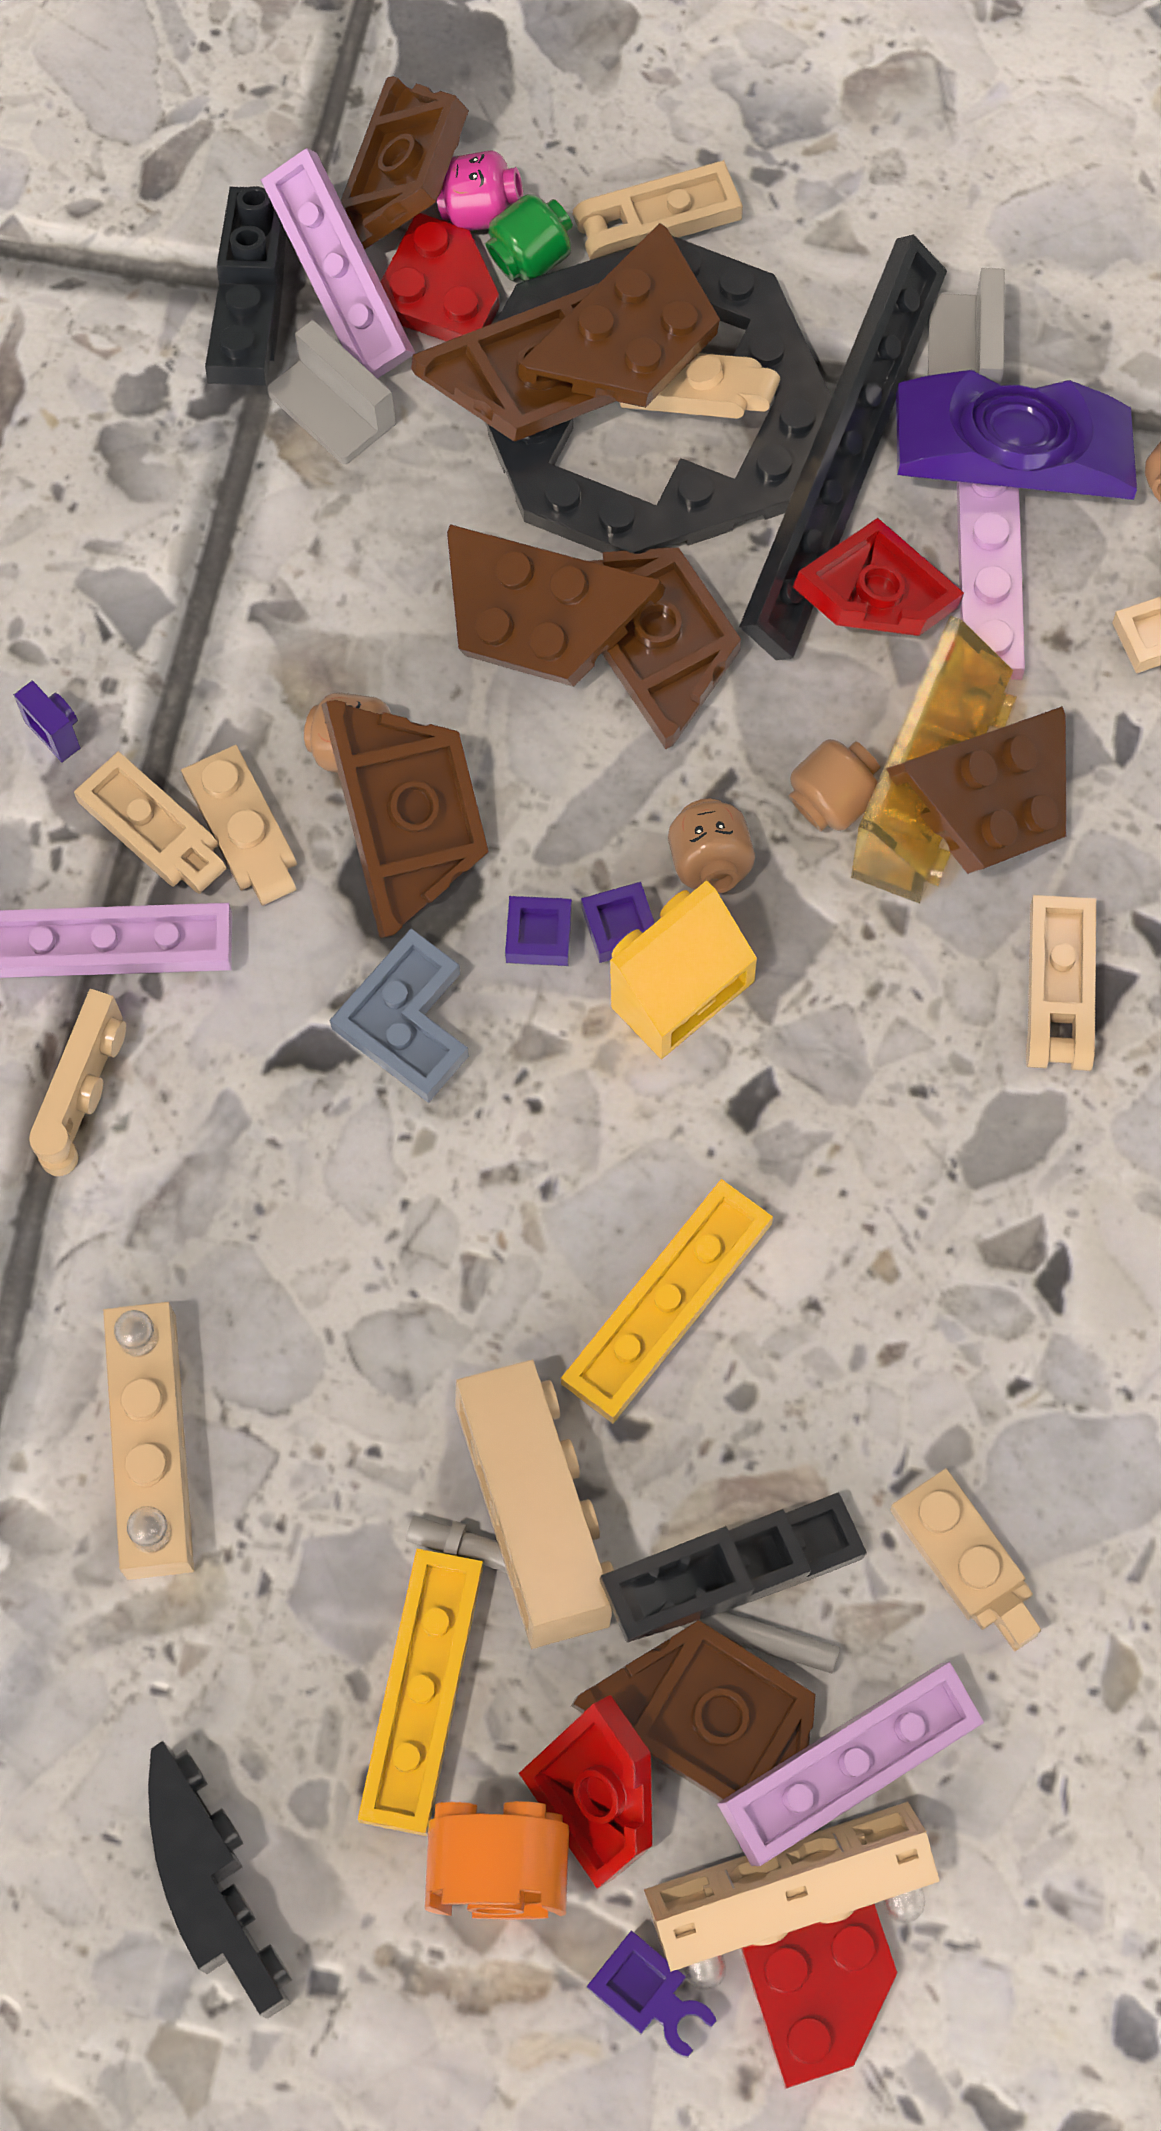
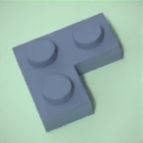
M410 929L330 1019L331 1028L429 1103L469 1057L468 1047L425 1016L461 974L460 966L413 929Z

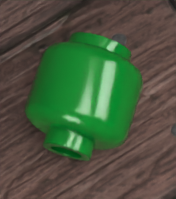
M534 194L524 195L494 217L489 223L490 240L485 243V246L497 267L511 281L517 277L527 281L543 276L570 255L571 242L567 232L573 228V223L565 209L555 199L545 203Z

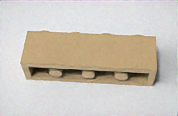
M533 1359L456 1379V1411L531 1649L609 1628L612 1608L599 1578L603 1574L614 1571V1568L610 1561L599 1562L593 1540L600 1538L596 1513L589 1499L579 1501L573 1479L580 1477L578 1460L571 1440H559L553 1420L560 1418V1409L551 1380L540 1382Z

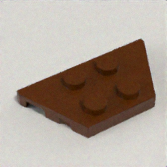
M391 76L386 78L340 200L364 250L436 203L443 189V181L454 151L460 142V134L469 112L455 95L443 91L433 93L429 87L417 83L412 89L406 87L397 77Z
M659 223L519 363L518 377L532 384H536L538 376L573 383L572 392L593 397L606 395L614 398L617 402L646 408L717 335L720 319L666 226Z
M599 283L412 355L411 369L417 377L514 442L616 402L614 398L606 395L593 397L572 392L573 383L538 376L536 384H532L518 377L519 363Z
M450 524L447 531L458 649L466 657L574 687L595 666L597 657L602 652L612 649L628 633L625 626L649 601L655 605L663 597L666 589L660 580L459 526Z
M679 547L649 549L642 554H633L628 551L603 552V560H592L590 562L660 580L666 588L663 597L655 605L649 601L625 626L628 633L612 649L602 652L604 658L666 750L675 744L741 649V638Z
M338 700L327 701L321 706L380 938L391 936L397 933L402 928V925L426 904L431 903L444 892L463 872L468 871L489 852L459 731L433 724L426 726L410 722L405 717L386 712L378 714L347 706L346 702Z
M1063 706L886 768L889 778L896 786L908 783L927 806L920 816L935 834L940 835L946 841L950 853L967 874L985 869L1066 837V714Z
M698 1620L601 1682L582 1692L571 1704L573 1708L584 1713L593 1703L611 1695L651 1752V1758L715 1799L722 1801L809 1746L810 1731L814 1725L816 1694Z

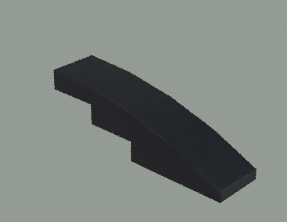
M837 1492L785 1513L784 1509H781L731 1530H728L727 1526L603 1574L599 1580L625 1641L628 1643L695 1622L799 1585L860 1561L867 1554V1551L840 1493Z

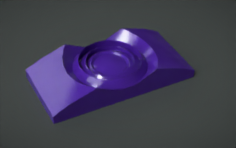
M973 370L928 375L898 383L896 392L897 475L1131 500L1135 498L1137 479L1131 407L1108 394L1071 380L1038 388L1022 385H1000Z

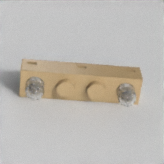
M169 1302L103 1309L120 1571L127 1580L194 1572L176 1315Z
M905 1802L812 1833L761 1866H751L747 1857L743 1856L644 1889L670 1971L683 1968L685 1976L692 1986L700 1990H711L720 1985L725 1977L726 1963L723 1956L725 1953L752 1944H773L783 1939L788 1932L817 1922L834 1923L849 1917L854 1910L883 1901L886 1913L893 1920L900 1923L913 1922L921 1916L925 1908V1896L922 1887L940 1882L926 1830L909 1802Z

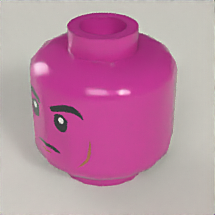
M489 150L452 157L443 181V189L437 198V205L442 219L445 221L451 220L455 226L468 229L470 232L489 229V223L494 217L523 196V186L519 170L516 167L508 168L503 156L496 151Z

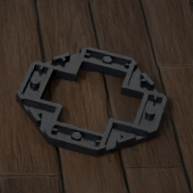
M672 236L720 321L745 330L733 356L753 358L761 364L762 368L772 369L780 376V382L774 395L776 398L735 479L680 458L657 505L555 465L574 429L573 419L515 442L485 422L489 439L503 472L507 474L524 522L601 553L628 551L633 554H642L649 549L666 548L686 541L689 546L733 531L734 524L761 515L767 520L785 514L832 397L775 274ZM637 245L516 284L496 322L600 283Z

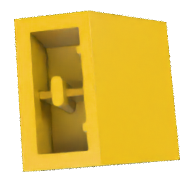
M707 880L692 893L688 890L677 893L663 907L659 915L660 919L643 933L639 929L630 932L616 945L612 952L613 958L610 960L611 1008L661 1060L755 982L757 957L718 892Z

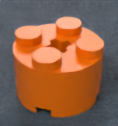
M441 1802L435 1804V1818L429 1820L425 1910L435 1914L452 1916V1904H467V1911L472 1912V1918L545 1919L548 1918L549 1911L559 1916L566 1915L569 1825L562 1822L563 1816L561 1814L547 1813L546 1805L536 1802H506L503 1804V1814L477 1813V1805L472 1803Z

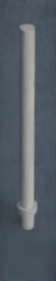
M415 1515L413 1516L406 1536L407 1542L430 1548L443 1554L483 1561L484 1566L507 1572L497 1541L466 1532L467 1524L453 1521L450 1527ZM721 1612L700 1619L701 1622L738 1645L831 1674L833 1673L840 1647L727 1612ZM694 1622L689 1623V1624H686V1625H683V1626H680V1627L686 1628V1627L690 1626L691 1624H693Z

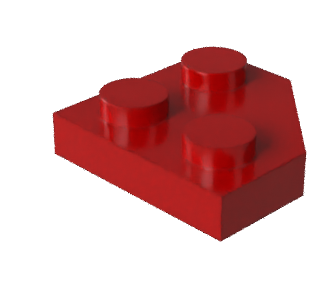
M422 213L416 215L380 281L401 325L446 342L491 325L500 308L499 293L470 231Z
M876 518L801 569L793 585V588L837 626L920 636L955 611L964 595L961 589L879 518Z
M609 1695L593 1703L518 1773L538 1803L546 1805L547 1813H556L563 1816L562 1822L569 1825L568 1847L597 1889L615 1879L653 1846L651 1752L615 1700Z
M875 1904L856 1909L849 1917L838 1922H817L788 1932L783 1939L773 1944H752L740 1949L785 2089L851 2068L858 2059L898 1974Z

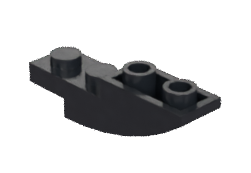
M229 187L216 265L219 285L205 363L207 384L266 386L269 362L275 359L283 287L286 231L263 187Z
M161 1741L151 1748L148 1778L149 1822L155 1860L171 1913L197 1968L209 1974L228 1961L259 2015L269 2019L291 2004L282 1987L293 1980L273 1946L269 1944L262 1950H259L248 1932L246 1926L255 1921L256 1918L237 1886L233 1883L223 1890L220 1885L221 1881L243 1867L233 1851L244 1843L222 1808L212 1815L198 1793L208 1783L187 1749L176 1756L173 1750L164 1741Z

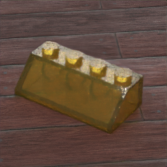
M950 615L859 824L850 877L919 904L928 884L940 886L952 854L950 851L943 849L946 841L940 835L935 834L920 816L927 806L908 783L896 786L889 778L886 768L991 732L994 728L999 729L1007 726L1018 698L1008 693L1013 669L962 619Z

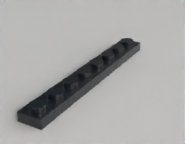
M914 234L896 238L739 625V628L775 660L794 658L814 608L813 604L793 588L798 572L837 546L841 540L894 407L898 383L903 382L947 273L945 267Z

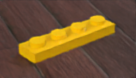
M720 1179L563 1374L561 1385L614 1424L770 1228L773 1216Z
M416 1548L357 1820L359 1823L423 1836L428 1834V1824L433 1811L483 1573V1561Z

